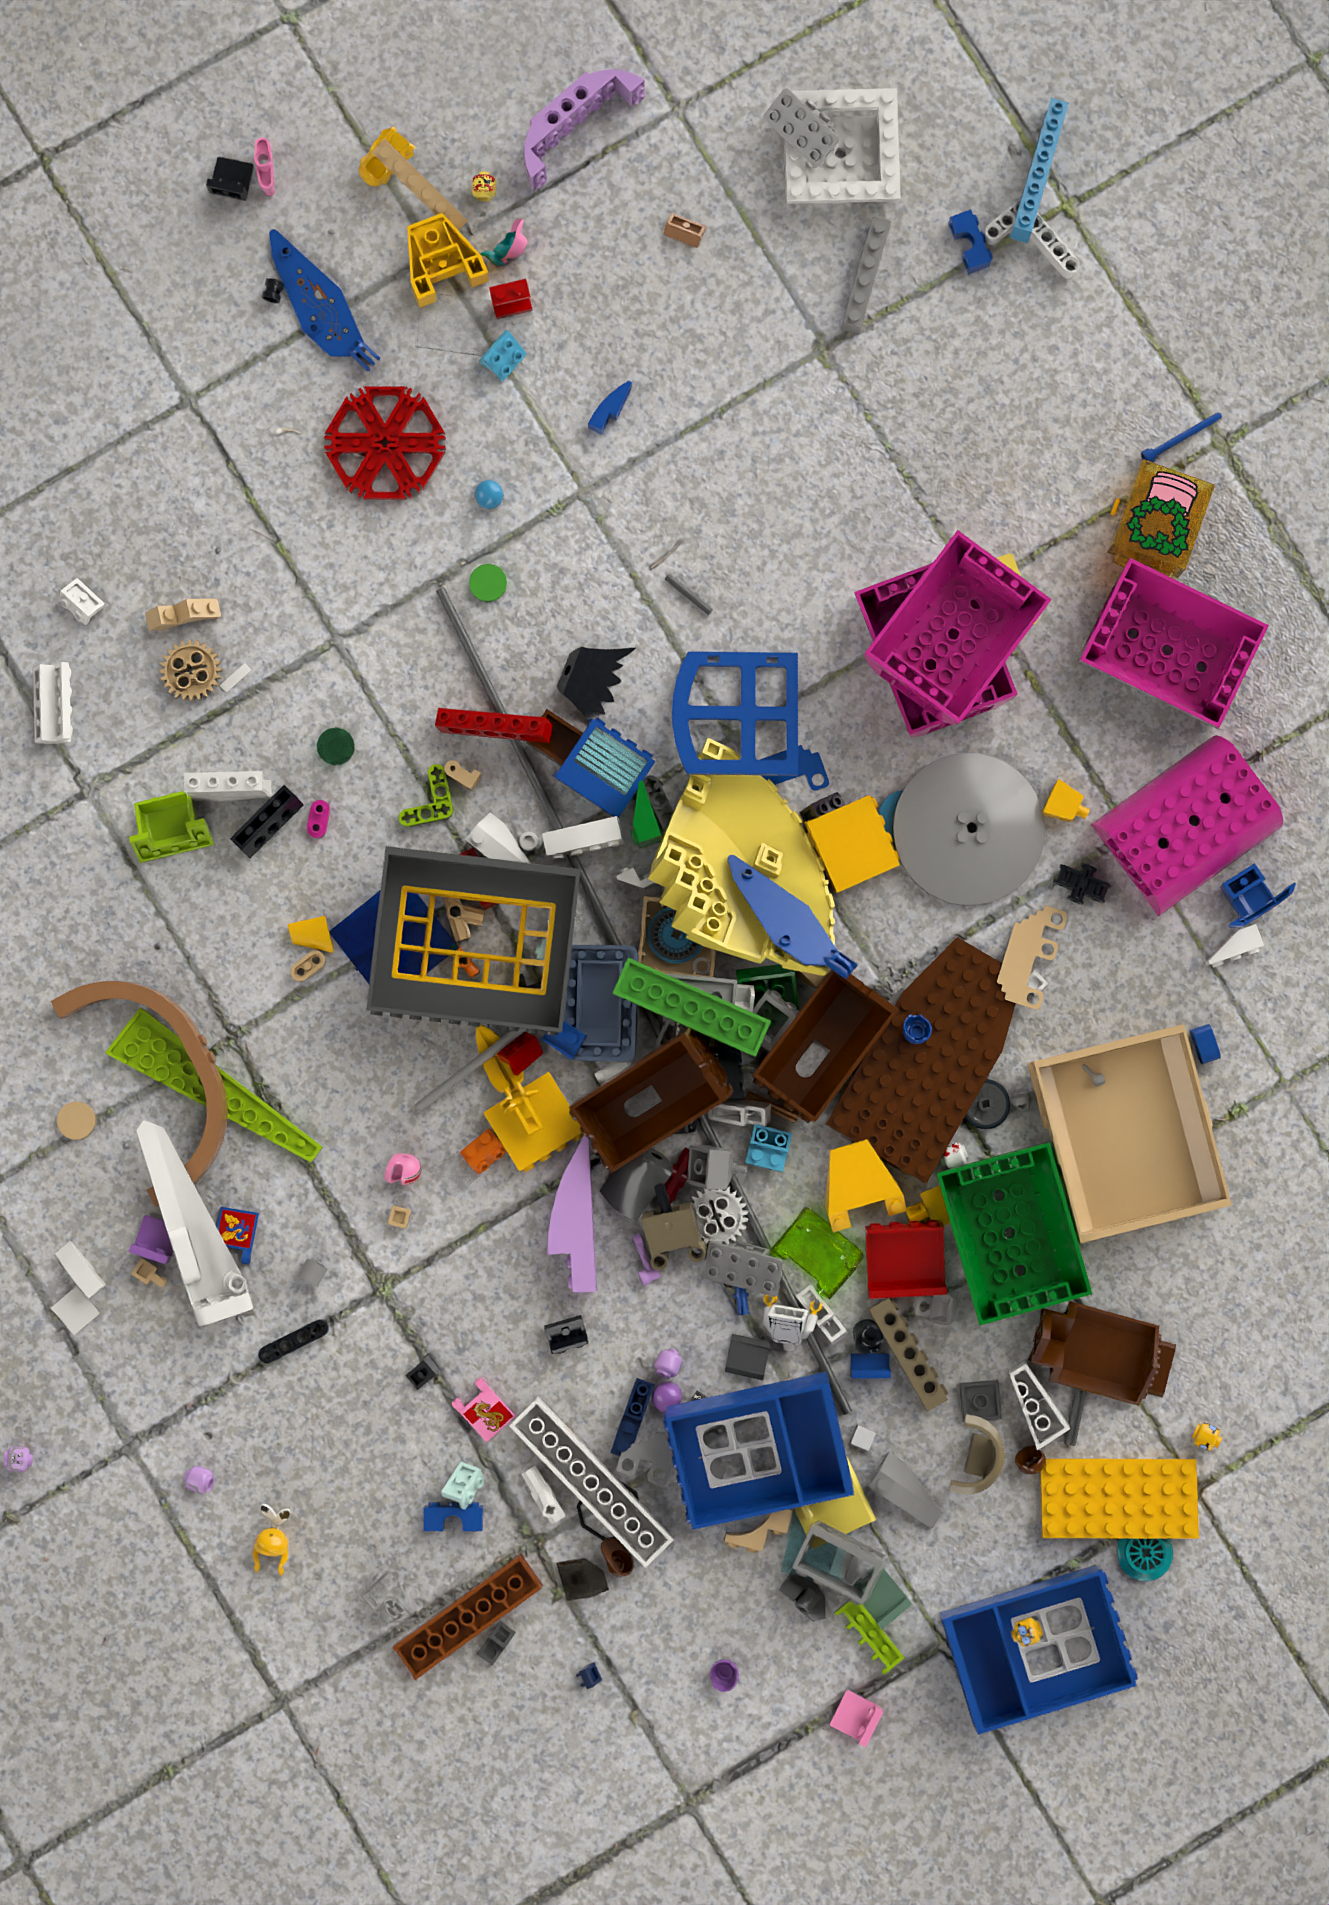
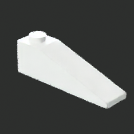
M491 812L475 826L465 839L469 845L486 858L530 863L507 826Z

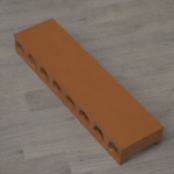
M520 1553L395 1643L393 1649L409 1669L414 1680H416L542 1589L543 1584Z

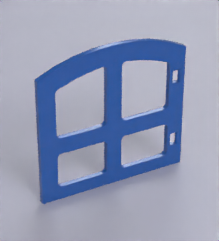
M688 651L676 680L672 704V725L675 745L687 775L798 776V653ZM708 657H719V662H708ZM767 658H778V663H767ZM739 667L741 669V705H689L690 692L698 668ZM772 667L786 669V706L768 707L756 705V668ZM690 720L740 721L741 758L739 760L699 759L692 743L688 722ZM757 721L786 722V760L756 759L755 726Z

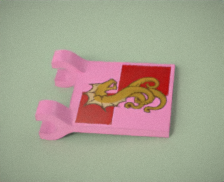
M480 1376L475 1381V1384L481 1392L466 1406L458 1397L452 1402V1406L488 1442L516 1415Z

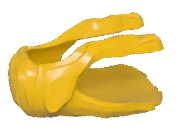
M393 126L390 129L382 130L378 139L374 141L369 153L360 159L358 173L369 186L378 187L381 184L385 185L393 174L372 153L384 139L406 160L413 157L415 146L400 135Z

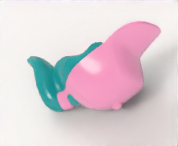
M515 220L511 231L506 234L503 241L496 245L494 251H483L480 255L487 257L497 266H504L509 259L517 258L523 254L527 245V239L521 233L524 220Z

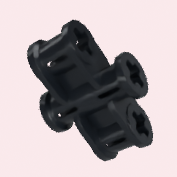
M1081 863L1080 866L1082 868L1080 871H1077L1069 866L1060 864V871L1057 878L1053 880V883L1072 890L1071 895L1067 897L1068 900L1083 905V898L1086 896L1099 903H1105L1104 898L1111 885L1093 877L1094 872H1097V868Z

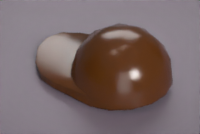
M604 1539L601 1542V1552L606 1560L609 1572L619 1578L628 1576L634 1568L631 1554L618 1539Z

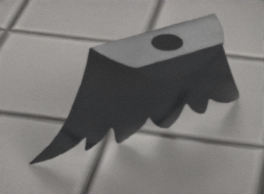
M579 647L573 650L567 658L557 684L559 692L568 698L588 720L589 718L594 720L596 717L599 718L597 712L605 714L600 701L614 702V698L607 686L617 685L622 681L611 672L623 667L622 664L616 661L627 656L636 648L593 649ZM596 727L597 731L603 735V732Z

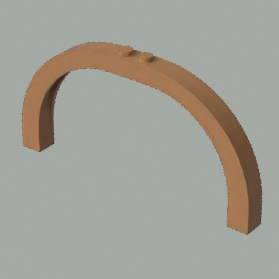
M101 981L90 983L68 991L52 1000L51 1003L59 1018H67L81 1009L103 1000H131L153 1009L173 1027L200 1077L207 1103L206 1125L202 1139L193 1156L184 1165L195 1185L206 1174L220 1151L225 1136L228 1111L226 1091L222 1077L215 1064L216 1058L211 1051L209 1052L206 1046L208 1044L203 1034H200L191 1018L176 1002L166 995L145 985L133 982ZM152 1186L147 1189V1192L154 1206L157 1207L159 1203Z

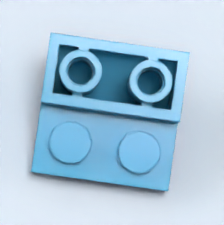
M755 1124L745 1164L782 1173L792 1133Z

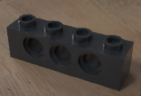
M283 785L230 840L250 859L304 804L293 792Z

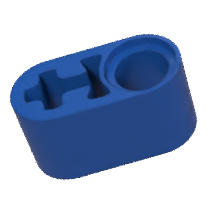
M1210 1024L1190 1030V1035L1201 1064L1221 1058L1220 1050Z

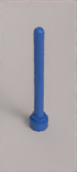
M1215 413L1155 449L1147 448L1141 452L1142 460L1146 465L1152 464L1161 453L1222 418L1221 413Z

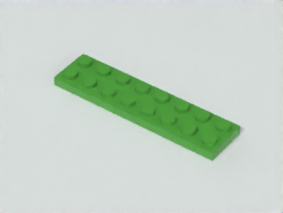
M627 958L612 994L688 1028L690 1027L697 1032L756 1057L771 1023L766 1018L631 958Z

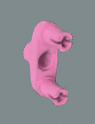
M259 138L255 142L254 155L258 182L265 194L272 196L275 193L271 145L268 139ZM261 160H268L266 164H260Z

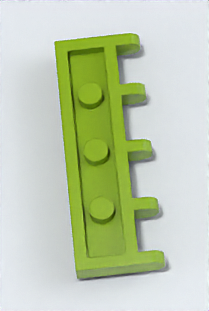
M848 1600L834 1612L836 1616L843 1612L850 1620L845 1626L846 1629L849 1630L854 1626L862 1635V1638L858 1641L859 1645L867 1642L875 1653L870 1656L871 1660L873 1661L879 1657L886 1665L881 1670L883 1675L905 1659L904 1655L884 1630L881 1629L863 1604L856 1605Z

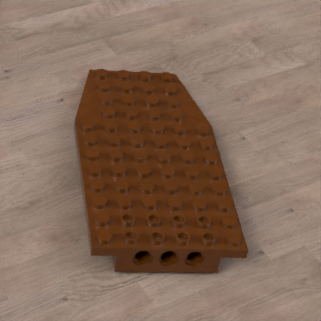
M957 937L902 992L895 1004L899 1011L865 1055L825 1125L840 1133L841 1137L851 1143L868 1140L883 1162L905 1175L909 1174L926 1184L1003 1051L1016 1003L1005 1000L1006 993L1001 990L1002 985L997 983L1002 963ZM911 1014L913 1016L922 1015L929 1021L932 1027L931 1036L924 1043L913 1044L904 1038L902 1032L903 1022Z

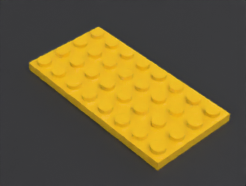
M1046 1459V1464L1040 1471L1042 1538L1199 1539L1196 1459Z

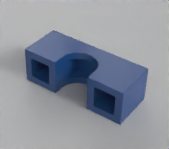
M970 209L951 216L948 225L954 240L966 238L973 245L971 249L964 251L962 255L968 275L988 268L993 257L990 249H987L985 246L986 239L984 233L979 231V221L976 214L973 215Z
M428 1502V1505L424 1506L423 1531H443L445 1519L452 1515L461 1519L463 1531H483V1505H479V1502H472L465 1510L461 1508L459 1502H448V1505H440V1502Z

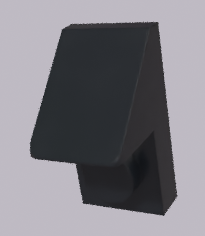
M428 1356L405 1376L418 1390L441 1370Z

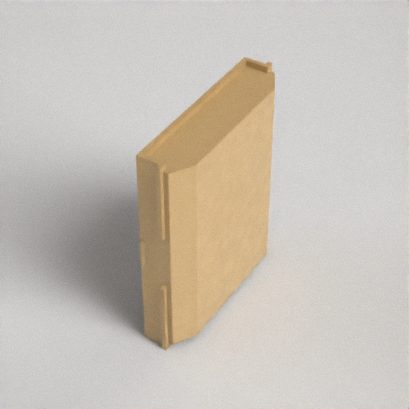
M1184 1024L1027 1063L1043 1127L1048 1130L1078 1243L1232 1206L1212 1132L1213 1125L1206 1101H1204ZM1085 1064L1095 1075L1102 1073L1105 1083L1095 1086L1090 1075L1082 1068V1065Z

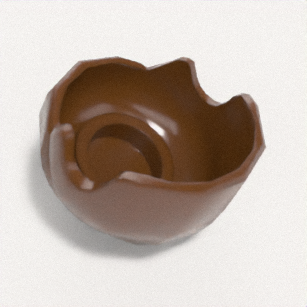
M1031 1445L1021 1449L1016 1454L1014 1461L1022 1473L1033 1475L1043 1469L1046 1464V1456L1042 1450H1037L1035 1445Z

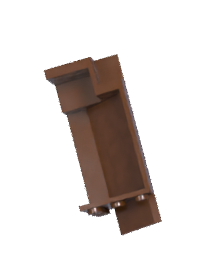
M1069 1301L1064 1313L1046 1308L1041 1309L1040 1321L1036 1327L1033 1338L1034 1344L1028 1361L1050 1367V1382L1139 1406L1141 1400L1146 1399L1147 1394L1163 1397L1176 1344L1161 1340L1162 1335L1159 1334V1325Z

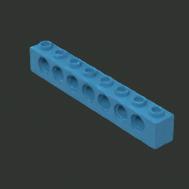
M1054 98L1050 100L1011 231V239L1024 243L1029 241L1069 106L1068 102Z

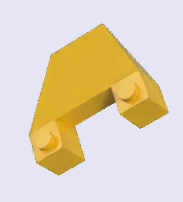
M443 213L407 226L411 287L419 308L437 302L436 292L432 284L465 272L471 288L489 282L488 270L482 256Z
M868 1140L830 1150L824 1207L832 1232L851 1227L847 1210L883 1200L888 1216L907 1211L904 1196L898 1183Z

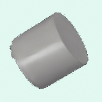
M307 1258L297 1277L312 1286L318 1287L327 1268L315 1260Z

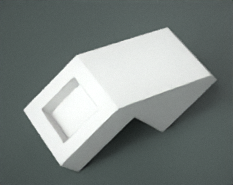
M626 867L618 871L619 875L616 876L618 882L642 890L657 884L648 879L650 873L642 876L643 880L640 881L634 868L629 869Z

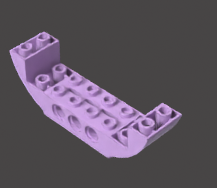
M601 70L590 74L585 72L530 120L524 152L527 177L532 191L543 187L547 180L546 165L540 160L545 155V151L550 147L554 148L559 143V139L564 135L568 136L573 131L574 126L578 123H583L589 113L597 111L601 107V103L606 99H611L616 91L630 106L640 103L645 97V80L623 70Z

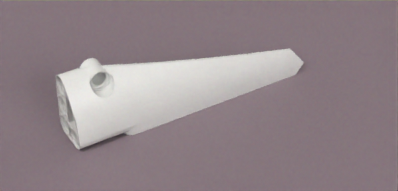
M143 1120L136 1132L197 1324L204 1326L253 1309L246 1280L230 1254L164 1127ZM235 1278L241 1279V1284L238 1287H232V1281Z

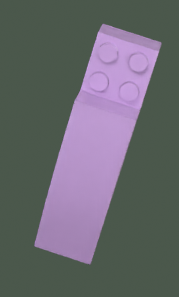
M583 1136L562 1176L556 1193L548 1232L547 1255L571 1253V1256L567 1257V1268L571 1269L572 1276L568 1277V1288H572V1293L595 1292L597 1290L589 1136Z

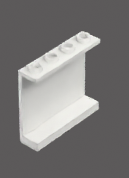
M263 771L184 773V793L196 802L269 800L272 797V780H263Z

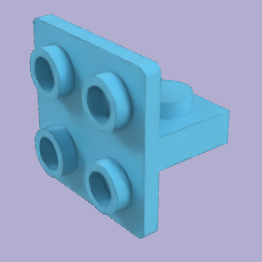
M505 330L480 358L479 362L482 366L493 371L501 381H504L527 353L508 330Z

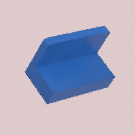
M859 1353L850 1355L851 1378H891L888 1353H868L866 1356Z

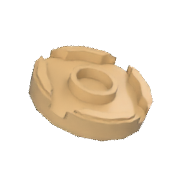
M70 1102L59 1111L57 1126L65 1137L72 1140H81L88 1137L95 1128L96 1115L94 1110L83 1102Z

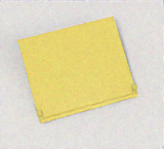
M848 1457L854 1495L794 1508L806 1536L812 1524L818 1520L844 1534L876 1520ZM815 1536L811 1547L812 1549L827 1543V1541Z

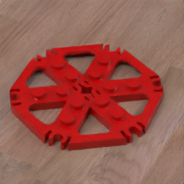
M363 386L367 393L364 394L363 390L359 388V397H354L351 392L350 398L352 402L346 396L325 431L326 436H324L326 441H332L331 445L324 446L325 453L346 490L350 486L349 492L352 494L354 489H359L360 492L357 496L361 498L364 495L363 500H407L404 492H406L409 498H412L411 489H416L418 493H421L418 484L421 485L423 490L425 489L445 455L444 450H446V446L438 444L439 441L446 440L445 432L424 396L421 399V394L418 392L416 397H411L410 395L413 390L412 388L408 389L407 386ZM376 396H396L399 400L384 423L372 402L373 398ZM349 411H355L368 433H340L339 426ZM416 411L424 412L432 426L431 433L403 432ZM386 438L387 441L391 443L387 444V447L384 448L383 445L379 443L383 442ZM343 453H367L355 475L349 477L338 460L339 456ZM402 453H429L432 456V461L425 473L417 477ZM385 463L398 483V489L394 492H376L372 489V484Z

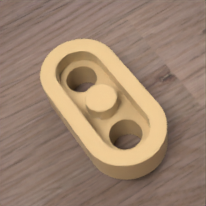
M311 951L291 967L290 973L292 978L299 982L306 981L325 966L326 958L320 951ZM315 957L320 959L318 964L313 963ZM299 969H304L302 976L298 975Z

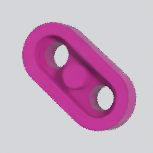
M323 800L313 802L310 808L307 831L313 838H321L327 832L330 806ZM322 806L323 811L318 813L317 807ZM315 825L320 826V829L318 831L313 830V827Z

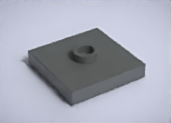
M998 1380L959 1383L963 1423L966 1414L978 1416L985 1420L1002 1419Z

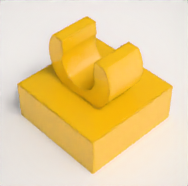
M922 1202L907 1207V1211H905L909 1221L923 1220L924 1223H927L929 1215Z

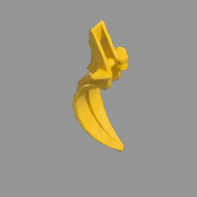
M481 1024L480 1027H476V1044L480 1055L500 1039L494 1031ZM495 1054L482 1065L493 1087L498 1092L505 1093L507 1096L499 1105L504 1114L515 1110L526 1131L531 1135L543 1128L528 1098L538 1093V1089L525 1092L521 1085L524 1081V1071L518 1076L513 1075L509 1064L500 1061L497 1054ZM519 1091L521 1095L514 1099L512 1094ZM524 1102L532 1114V1117L526 1120L518 1105Z

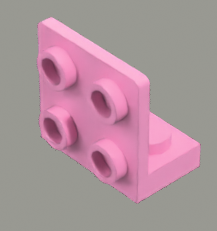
M846 1690L830 1722V1726L857 1739L860 1745L866 1747L883 1714V1709L850 1690Z

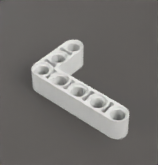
M1020 200L988 224L984 232L987 245H995L1011 233ZM1037 213L1035 223L1038 227L1033 228L1030 239L1064 278H1073L1080 266L1078 259ZM1009 220L1011 225H1005L1002 221ZM993 231L997 236L991 237L988 232ZM1046 236L1050 241L1044 242L1041 237ZM1053 251H1060L1062 256H1056ZM1065 265H1072L1074 270H1068Z

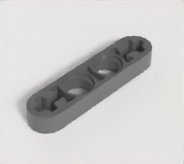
M649 775L644 778L643 783L650 804L665 832L668 824L662 821V816L666 813L672 815L673 809L657 777ZM647 781H655V790L660 789L661 792H657L650 797L649 794L653 792L650 787L645 786L648 784ZM655 797H663L665 800L664 805L656 806L653 802Z

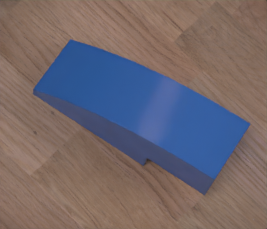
M631 381L620 385L601 402L588 422V429L603 434L610 418L617 421L632 389Z

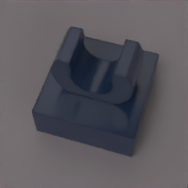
M595 1662L586 1665L576 1674V1677H582L583 1683L580 1686H586L587 1689L593 1688L602 1681Z

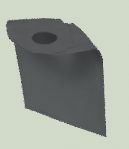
M650 1148L612 1172L600 1189V1193L615 1210L637 1222L656 1195L654 1186L659 1183L665 1184L673 1173L672 1164L662 1153ZM652 1153L659 1155L662 1160L656 1159ZM643 1157L649 1158L650 1161H644Z

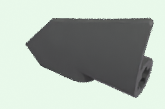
M793 1568L779 1588V1591L795 1603V1607L813 1622L825 1619L824 1594L818 1585L813 1582V1578L809 1576L803 1577L797 1574L796 1569Z

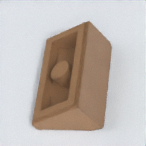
M671 213L665 225L664 235L698 248L706 226Z

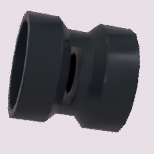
M267 278L265 282L266 290L262 293V299L271 303H280V292L284 289V283L276 279Z

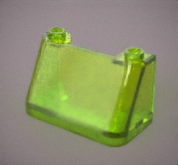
M804 1207L769 1250L776 1258L786 1260L789 1257L818 1281L817 1291L829 1300L855 1272L864 1257L863 1252L839 1231L832 1232L830 1224L808 1207Z

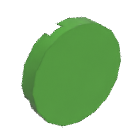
M484 564L474 569L470 575L469 585L471 592L477 599L483 602H493L505 593L507 580L501 568L492 564Z

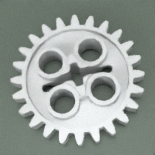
M730 1186L726 1190H709L704 1188V1193L698 1190L699 1197L692 1196V1199L695 1201L692 1202L701 1238H704L706 1244L708 1241L721 1244L725 1241L729 1245L730 1238L736 1241L735 1234L742 1235L739 1229H746L742 1222H748V1218L743 1217V1215L748 1214V1210H743L746 1203H740L742 1196L736 1198L737 1191L735 1190L733 1193H730ZM720 1198L725 1199L727 1207H719L717 1200ZM710 1200H713L717 1214H722L719 1220L725 1231H721L717 1217L713 1218L715 1211L710 1204ZM700 1206H707L710 1211L709 1214H702L699 1210ZM725 1217H732L735 1224L727 1225L724 1220ZM710 1223L716 1225L717 1231L709 1232L707 1225Z

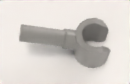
M1085 1064L1082 1065V1068L1090 1075L1095 1086L1105 1083L1102 1073L1095 1075Z

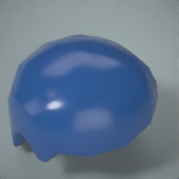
M911 1014L904 1020L902 1032L908 1042L921 1044L926 1042L931 1036L932 1027L929 1021L922 1015L913 1016Z

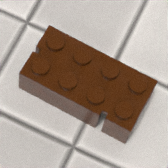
M546 709L541 717H546L553 725L550 742L526 741V744L559 766H562L583 732ZM595 742V745H597L598 747H600L605 752L611 755V752H609L608 750H606L605 748H603ZM584 744L596 753H598L599 755H601L602 757H604L606 760L608 759L606 756H604L588 744ZM583 748L581 749L582 751H584L585 753H587L603 765L605 764L604 762H602L601 760H599ZM578 753L580 757H582L583 759H585L586 761H588L589 763H591L592 765L601 770L599 766H597L596 764H594L593 762H591L590 760H588L587 758ZM575 758V762L597 776V772Z

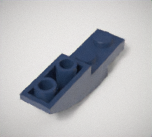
M636 1378L610 1454L620 1457L622 1452H626L631 1447V1444H634L655 1384Z

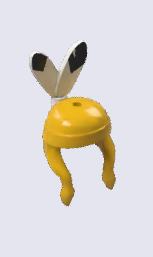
M262 1504L261 1512L271 1523V1528L261 1531L255 1539L252 1552L255 1563L254 1570L257 1573L261 1568L259 1553L266 1556L282 1555L277 1570L278 1574L282 1577L284 1574L283 1566L288 1560V1540L285 1534L279 1530V1526L289 1518L290 1510L282 1509L276 1515L270 1506Z

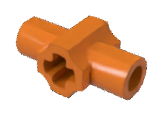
M457 942L447 948V950L463 951ZM467 958L468 963L466 965L463 963L459 964L458 967L460 969L463 968L472 979L481 971L472 962L473 958Z

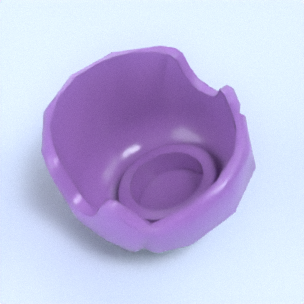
M671 1381L659 1383L652 1394L653 1405L663 1413H666L667 1406L680 1404L682 1400L681 1389Z
M722 1659L712 1665L709 1677L713 1687L721 1692H727L736 1686L739 1680V1670L734 1662Z

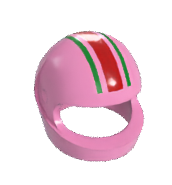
M394 1154L386 1167L385 1180L391 1184L396 1181H401L402 1185L413 1184L421 1175L422 1167L420 1161L411 1154Z

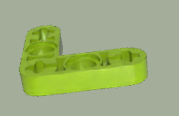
M434 764L428 770L434 803L402 810L399 814V821L403 826L412 827L448 819L453 815L454 809L444 767ZM438 768L439 771H442L439 777L440 781L444 780L445 783L433 785V782H437L435 775H432L435 772L434 769ZM440 786L446 788V794L442 797L437 796L435 793L436 789ZM443 805L450 808L447 811V815L439 812L437 813L438 817L435 818L433 807H436V810H441ZM424 809L431 811L432 815L429 819L421 817V812ZM414 811H417V816L420 821L416 822V818L410 819V823H407L405 820H402V818L405 817L406 813H408L409 816H414Z

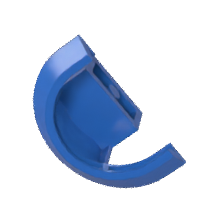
M1255 863L1224 882L1220 889L1239 915L1238 919L1228 925L1229 928H1241L1280 904L1293 893L1296 883L1294 882L1286 887L1280 894L1274 897L1264 883L1265 877Z

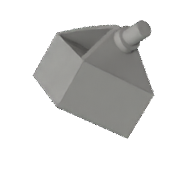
M690 1145L687 1184L705 1189H727L733 1174L747 1173V1166L734 1163L730 1150L710 1145Z

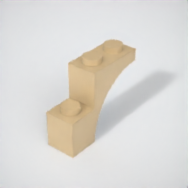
M217 598L185 599L174 606H156L145 612L149 631H165L189 622L218 619L221 617Z
M787 1509L769 1513L758 1526L745 1532H726L724 1542H727V1546L738 1548L739 1546L747 1547L746 1551L752 1553L763 1551L768 1529H771V1533L777 1535L787 1533L793 1510Z

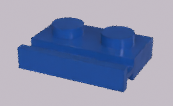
M563 1020L562 1032H558L557 1036L544 1034L540 1040L574 1060V1056L580 1050L588 1035Z

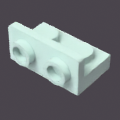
M460 1462L441 1491L442 1496L459 1502L461 1508L465 1510L472 1503L478 1489L483 1486L484 1478L481 1469Z

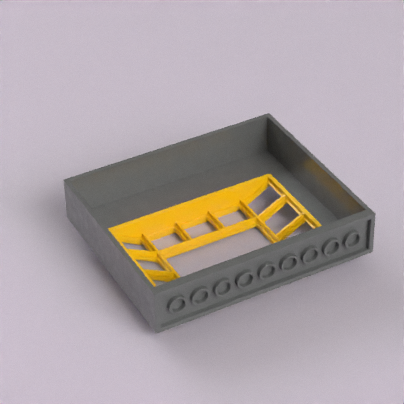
M386 846L366 1010L371 1011V1015L383 1016V1012L390 1013V1017L402 1018V1014L410 1015L409 1019L422 1020V1017H429V1021L441 1023V1019H448L449 1024L460 1025L461 1021H466L468 1026L480 1027V1023L488 1024L487 1028L499 1029V1025L507 1026V1030L519 1031V1028H526L528 1033L538 1034V1030L546 1031L545 1035L557 1036L558 1032H562L581 869ZM408 892L430 896L427 918L405 915ZM436 896L521 906L516 957L431 948L430 940ZM528 907L550 909L548 930L546 932L525 929ZM404 921L426 924L423 947L401 943ZM524 936L546 937L544 960L522 958ZM401 950L423 953L420 975L398 973ZM429 954L454 957L451 979L428 977L426 975ZM460 957L484 960L482 982L457 979ZM490 961L515 964L512 986L488 983ZM521 964L543 966L540 989L518 986Z

